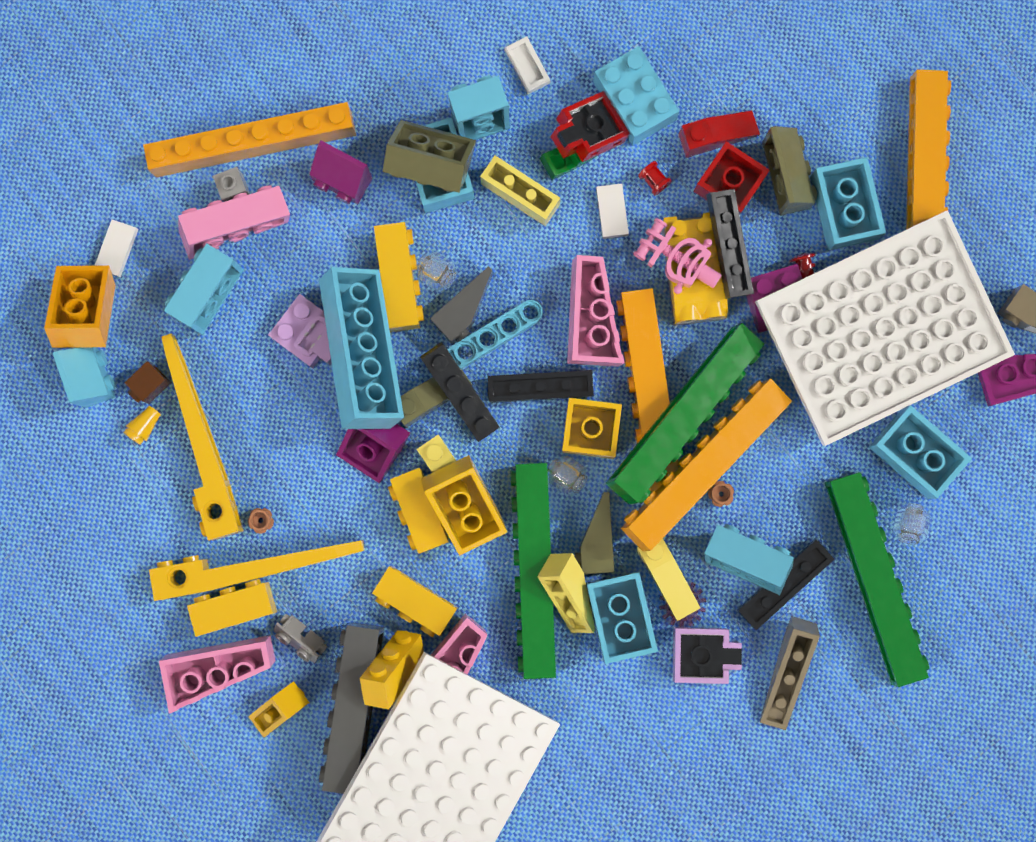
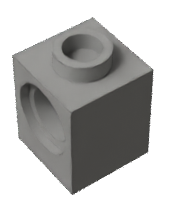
M238 167L213 175L223 202L232 200V197L240 193L250 194L244 175Z

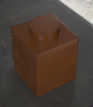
M147 361L124 383L130 388L127 393L136 402L142 401L150 404L172 382L155 364Z

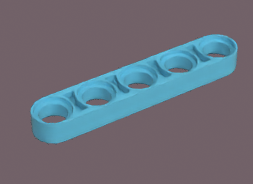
M527 300L447 350L462 370L536 325L541 319L543 309L537 301ZM526 307H534L538 312V316L535 319H528L524 316L523 310ZM512 320L516 325V330L511 333L505 332L502 329V322ZM484 333H489L494 337V343L490 346H485L480 342V336ZM463 346L469 347L473 353L472 357L467 360L458 356V349Z

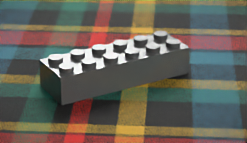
M353 622L347 625L345 630L342 629L339 644L344 646L343 654L341 657L338 656L335 672L340 674L337 684L334 683L331 695V700H335V707L333 711L329 712L327 727L331 728V734L324 742L323 755H327L325 765L321 766L319 782L323 783L322 791L344 794L366 755L373 706L364 705L360 677L380 653L385 627Z

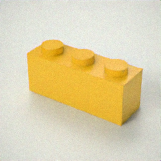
M421 468L390 479L392 485L388 487L392 500H398L401 510L397 511L399 519L403 526H408L411 535L407 536L412 551L417 549L418 554L449 543L446 531L424 492L421 480L424 474Z
M393 566L388 567L372 592L373 595L377 596L375 599L377 603L389 609L390 605L399 610L397 614L399 617L409 623L415 620L422 625L420 630L431 637H434L435 634L438 636L442 635L458 609L452 603Z
M257 579L245 583V589L236 591L234 586L220 590V596L210 598V595L207 594L194 598L195 603L188 605L187 608L195 637L277 613L269 582L261 583V580Z
M400 630L395 632L360 677L364 705L390 709L424 652L421 634Z

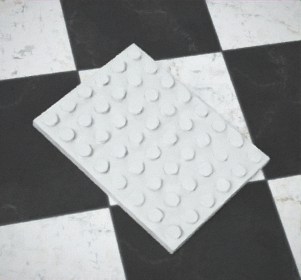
M948 210L755 301L823 446L833 443L1015 355Z
M423 652L316 842H495L560 724L552 718Z

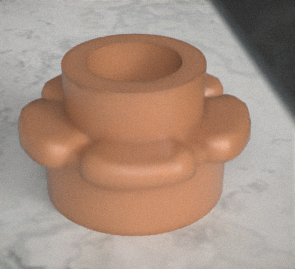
M717 481L708 491V497L712 499V504L717 507L727 506L734 499L733 487L730 484H725L724 481ZM720 491L724 493L722 497L719 496Z
M267 508L253 509L248 518L249 527L259 534L265 533L267 529H271L274 524L271 511ZM259 518H263L262 523L259 522Z

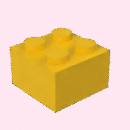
M569 398L562 453L614 459L616 457L622 404Z

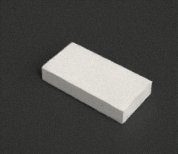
M527 36L504 48L527 94L550 84L551 80Z
M622 184L596 187L602 238L628 236Z
M111 220L95 266L109 265L112 275L121 278L138 229Z

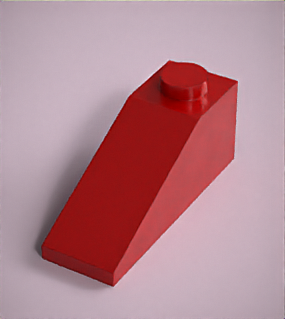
M751 110L708 117L682 125L678 135L685 156L689 158L721 148L726 141L734 144L760 136V132Z

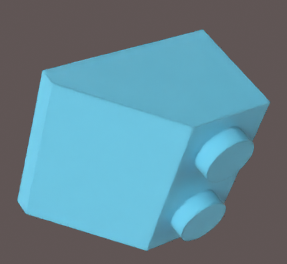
M96 347L60 350L52 353L69 403L88 408L115 398L113 390L116 389V385L112 376L107 374L105 368L107 359L102 350L99 351Z

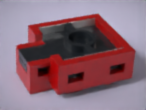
M602 91L563 108L556 118L560 126L556 127L551 135V139L563 159L577 153L580 160L584 162L623 144L630 133L606 93Z

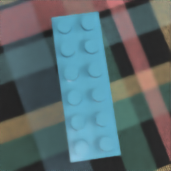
M331 267L319 279L341 427L342 429H391L404 419L380 270Z

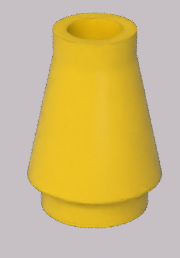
M148 406L126 425L127 428L123 433L141 445L143 441L147 442L161 414L153 407Z

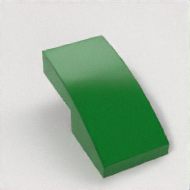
M555 148L542 154L539 159L551 180H554L595 157L582 162L577 153L563 159L559 150Z

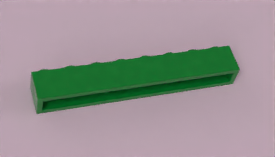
M743 323L731 327L605 484L628 504L644 502L650 495L651 491L649 489L654 482L658 483L666 475L667 470L665 468L669 463H674L682 455L683 450L681 448L685 443H690L698 435L699 430L697 428L701 423H706L714 415L715 411L713 408L717 403H722L729 396V388L732 384H737L745 376L746 372L744 369L748 364L752 365L760 357L761 353L759 351L764 346V343Z
M547 463L515 464L516 470H510L511 486H516L517 497H511L512 513L517 512L518 523H512L513 539H518L519 549L514 550V566L519 565L520 576H515V592H520L521 603H516V619L522 620V630H517V646H523V656L518 657V673H524V679L556 678L553 602L538 579L540 571L551 554Z
M861 472L825 482L891 685L899 688L929 678L927 673L929 663L925 655H921L918 646L921 644L920 636L917 630L912 628L910 622L912 613L907 603L904 604L901 595L904 589L900 579L895 577L893 571L895 562L890 552L887 553L884 544L887 541L883 528L878 526L876 520L878 511L873 501L870 502L867 493L870 491L866 477H862Z

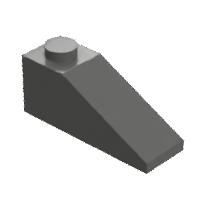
M489 266L430 318L436 328L452 345L471 334L469 330L474 324L493 276L492 269Z

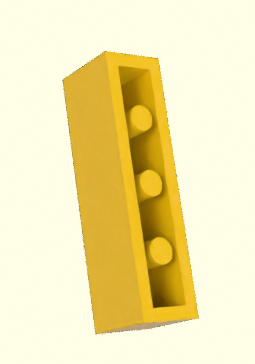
M405 222L374 226L390 333L420 329V321H424L422 305H417L416 296L421 295L419 280H414L413 270H417L416 255H411L409 245L414 244L412 229H407Z

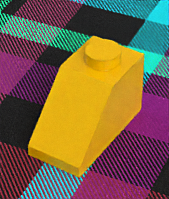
M293 681L248 717L265 738L310 702L305 697L304 692Z

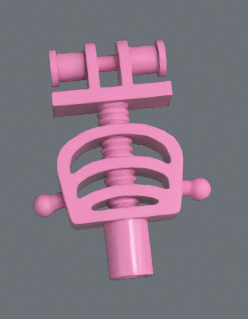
M655 218V223L651 229L648 228L645 232L649 237L647 240L640 239L639 243L641 245L637 251H634L633 255L645 261L647 253L649 251L653 252L654 254L648 262V266L651 268L660 254L663 253L666 257L668 256L665 274L670 281L677 283L674 287L676 294L682 292V286L690 288L696 278L714 288L722 275L705 265L711 256V252L706 248L712 245V241L705 239L704 243L701 244L694 238H687L679 242L675 248L670 247L668 242L676 228L671 226L664 237L660 233L663 228L667 227V224L661 219ZM655 240L659 242L660 245L657 247L656 245L652 244V241ZM686 246L692 247L685 254L679 251ZM699 253L694 260L689 258L692 254ZM672 261L678 264L675 274L671 269ZM683 266L687 269L685 277L681 275Z

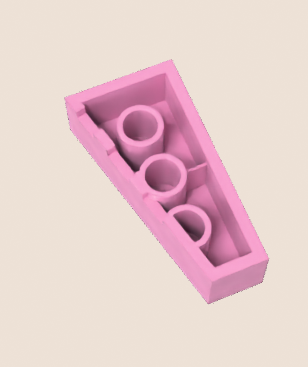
M271 185L259 188L256 193L249 195L247 193L237 194L229 201H213L207 207L199 210L197 208L184 210L182 215H178V228L190 260L194 258L200 248L205 247L206 243L215 249H219V246L224 241L238 242L246 238L252 230L254 234H259L288 223L290 213L280 186L272 188Z
M577 255L572 260L567 364L619 367L624 364L603 257Z
M465 613L433 651L431 656L468 674L484 644L487 632Z
M271 635L165 655L159 661L169 714L188 704L197 702L212 693L219 692L234 683L243 681L271 668L276 661Z

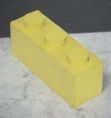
M494 155L480 176L481 185L544 226L547 225L560 206V197L496 155Z

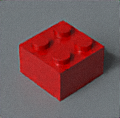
M726 141L697 183L693 192L707 200L706 194L711 192L735 189L740 215L770 170Z

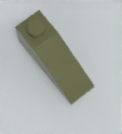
M434 377L401 396L404 419L401 421L406 428L449 401Z
M609 492L602 493L580 545V553H575V558L584 574L614 572Z

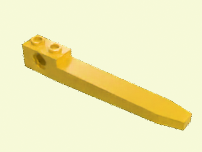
M173 334L161 336L167 363L203 483V487L194 489L195 496L192 497L194 508L197 512L200 511L202 521L199 523L201 533L204 537L207 536L208 541H214L243 532V526L227 473L177 339ZM215 504L220 505L222 509V514L217 519L211 515V508Z
M363 540L212 569H209L207 559L199 560V555L183 558V563L173 565V560L158 562L157 568L149 569L154 601L212 591L365 551ZM179 570H182L186 575V580L182 585L178 584L175 579V575Z

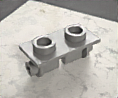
M285 614L280 620V623L283 625H280L278 622L275 625L274 632L276 633V638L284 645L290 644L293 646L301 659L306 662L310 660L315 664L319 657L317 652L322 655L328 647L324 644L325 640L312 630L303 637L301 633L307 626L293 615Z

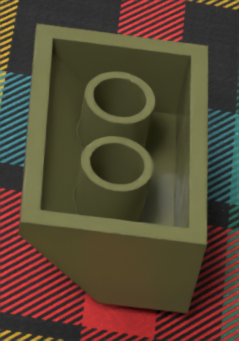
M400 120L386 145L383 172L397 178L414 180L422 185L429 184L448 192L460 193L467 176L476 140Z
M771 127L762 141L768 169L770 170L769 173L780 216L809 210L815 204V200H817V192L815 186L810 183L811 168L809 161L804 159L803 151L805 150L803 137L798 135L797 128Z

